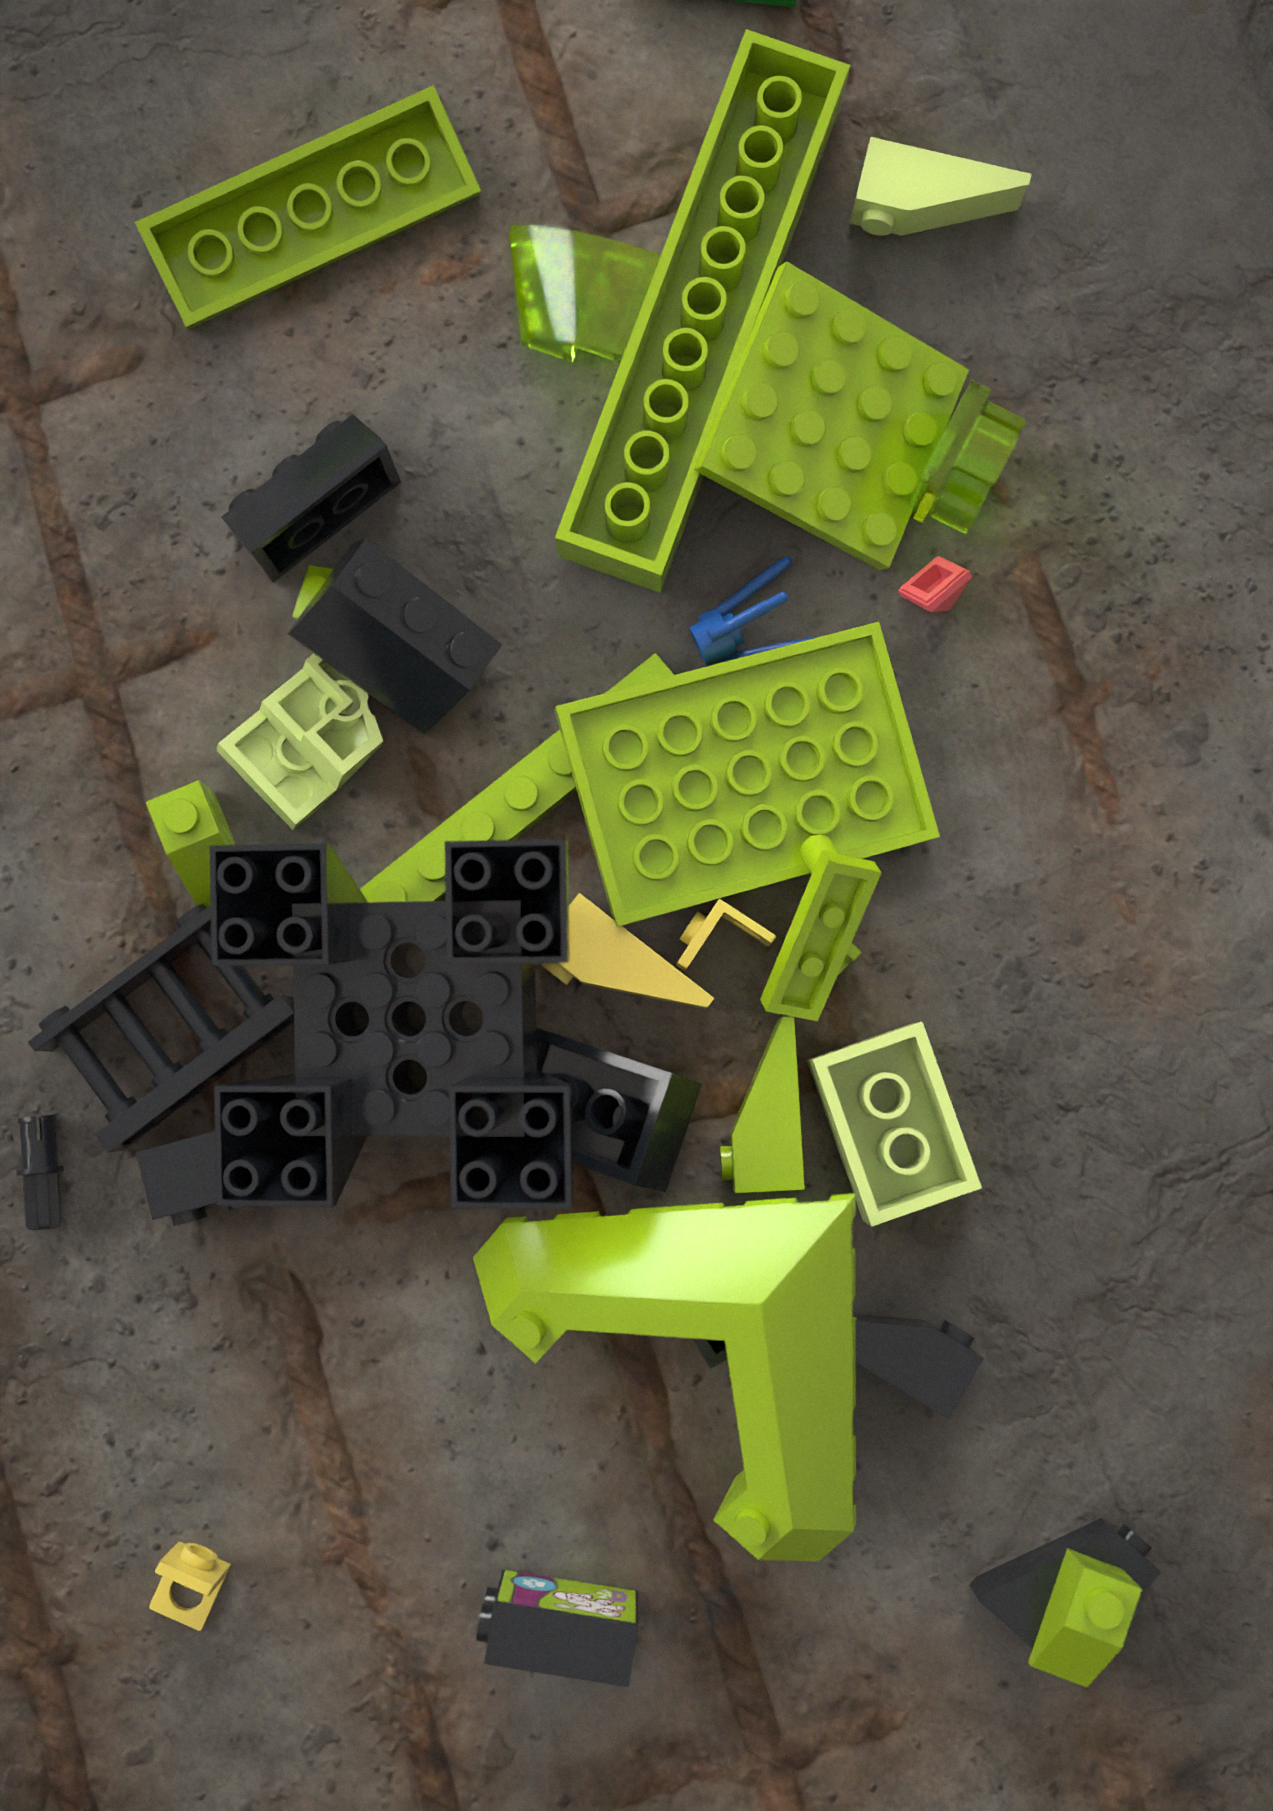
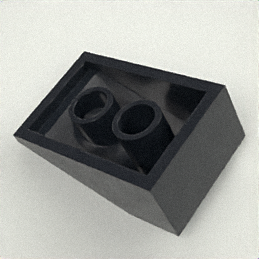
M536 1027L537 1071L572 1085L573 1162L634 1186L666 1193L702 1084Z

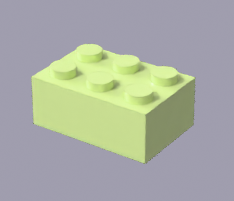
M923 1022L912 1023L807 1060L853 1194H855V1200L862 1220L872 1227L982 1188Z

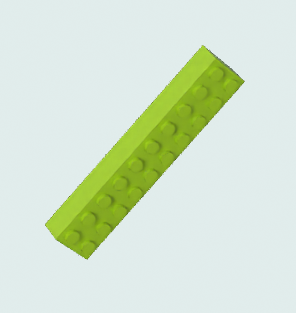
M748 29L745 30L555 535L558 557L661 593L704 475L694 470L776 270L783 264L843 102L850 70L849 64Z

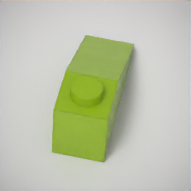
M792 1016L778 1018L729 1132L730 1146H720L721 1180H732V1190L735 1193L805 1190L795 1021Z

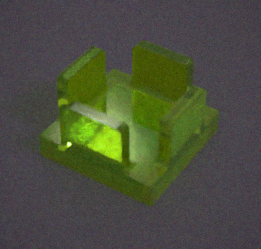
M971 379L909 500L907 507L913 510L910 517L923 523L926 516H930L962 533L967 534L981 510L980 507L990 487L996 483L1026 423L1024 418L990 402L988 396L992 389Z

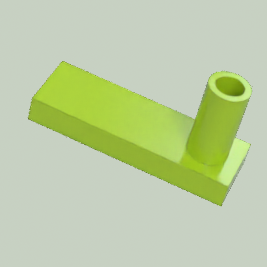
M813 835L806 839L801 846V857L812 875L760 1000L766 1012L813 1021L819 1020L882 873L873 861L840 854L830 838L825 835Z

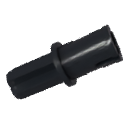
M43 1115L39 1117L40 1140L37 1139L36 1116L18 1118L22 1169L16 1170L17 1176H23L25 1226L28 1230L54 1229L61 1224L58 1172H64V1166H58L56 1115Z

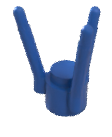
M789 556L783 557L714 609L699 615V622L689 626L692 638L706 666L814 639L810 637L740 651L736 649V647L745 643L740 627L787 602L788 594L780 592L736 616L729 612L792 564V559Z

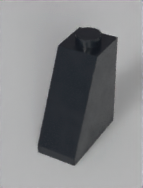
M1100 1518L976 1576L969 1586L979 1602L1033 1649L1067 1548L1123 1569L1142 1588L1141 1597L1161 1573L1145 1557L1152 1547L1126 1524H1123L1116 1532Z

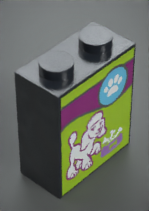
M502 1570L498 1588L487 1587L479 1617L476 1641L487 1643L484 1664L629 1687L638 1630V1591Z

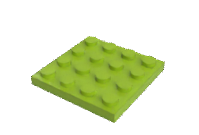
M786 261L776 270L694 470L878 570L890 568L969 369Z

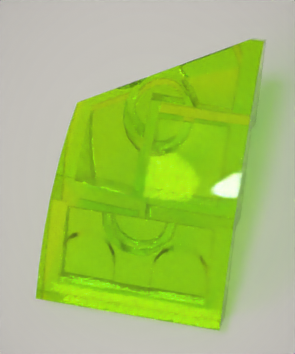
M511 225L509 239L521 344L569 362H573L576 351L579 348L621 363L659 262L660 254L631 244L579 231L536 225Z

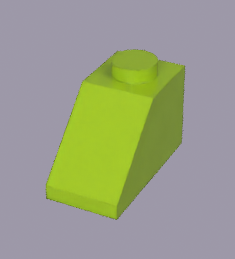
M198 780L146 802L165 853L195 904H205L208 908L211 905L209 846L236 844L215 791Z
M1067 1548L1028 1661L1030 1666L1088 1687L1122 1649L1142 1588L1123 1569Z

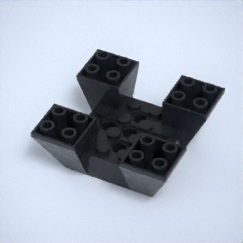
M568 839L445 841L446 901L368 902L332 846L327 843L209 846L212 966L293 965L295 1074L214 1086L216 1206L333 1207L341 1196L367 1136L450 1137L451 1208L572 1209L574 1207L572 1085L537 1071L535 963L570 962ZM412 944L418 946L425 957L424 967L419 974L414 973L406 962V953ZM468 1001L475 1003L482 1011L483 1024L479 1031L470 1029L463 1020V1007ZM411 1002L420 1005L425 1012L426 1023L422 1031L414 1029L407 1019V1010ZM356 1003L364 1006L369 1015V1024L365 1031L359 1029L352 1019V1010ZM411 1060L419 1062L426 1071L427 1081L424 1088L416 1086L409 1078L408 1066Z

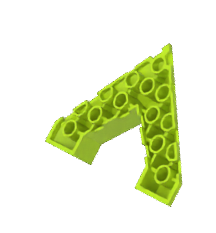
M855 1194L832 1195L829 1201L797 1203L796 1198L746 1201L744 1206L724 1207L723 1203L640 1208L631 1209L627 1215L601 1217L599 1211L557 1214L553 1220L528 1221L527 1216L510 1217L503 1221L473 1256L492 1326L535 1364L566 1330L725 1341L744 1470L734 1478L713 1521L756 1559L819 1562L854 1531L856 1526V1505H853V1482L856 1477V1436L853 1435V1410L856 1406V1318L853 1317L852 1302L855 1298V1249L852 1248V1221L855 1217Z

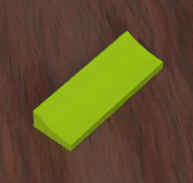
M433 85L134 223L186 328L189 330L471 200L481 194V189Z

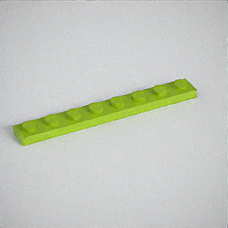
M655 653L606 693L673 676L674 674ZM560 729L360 888L368 902L441 900L446 896L445 841L516 840L576 792L577 789Z

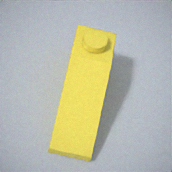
M580 893L569 905L570 962L540 964L566 985L574 977L583 985L706 1009L714 1000V997L623 926L617 927L614 919Z

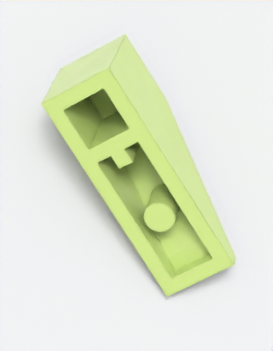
M870 137L849 224L861 226L863 230L873 235L885 236L892 233L902 236L1019 209L1032 174Z

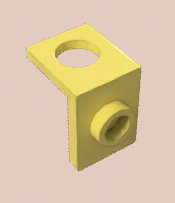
M719 899L707 917L697 912L679 940L686 943L688 947L678 960L676 966L686 972L721 917L767 947L772 944L776 935Z
M179 1541L160 1560L155 1573L161 1575L162 1578L149 1608L201 1631L231 1564L218 1559L216 1553L202 1545L195 1543L185 1544ZM175 1581L204 1594L201 1603L193 1608L179 1606L172 1597L171 1589L173 1582Z

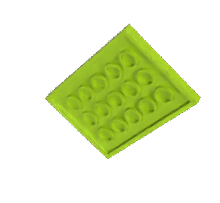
M879 622L558 705L554 709L611 915L617 927L810 874V870L801 857L800 850L805 840L813 835L827 836L840 854L860 859L940 837Z

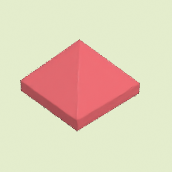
M937 556L902 585L898 592L901 597L929 612L950 611L971 580L972 575L969 570Z

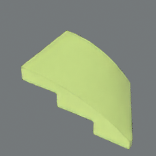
M312 654L305 660L302 670L262 701L259 711L218 743L217 752L294 831L355 774L382 745L383 739L376 718L371 714L367 702L368 694L315 654Z

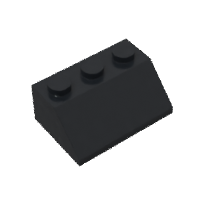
M353 414L343 422L334 421L323 428L317 435L314 445L299 456L295 454L282 460L272 472L273 477L256 490L252 488L247 489L236 496L229 505V511L221 517L273 583L401 483L387 445L375 432Z
M366 538L352 543L287 633L422 735H425L472 689L502 646L499 641Z

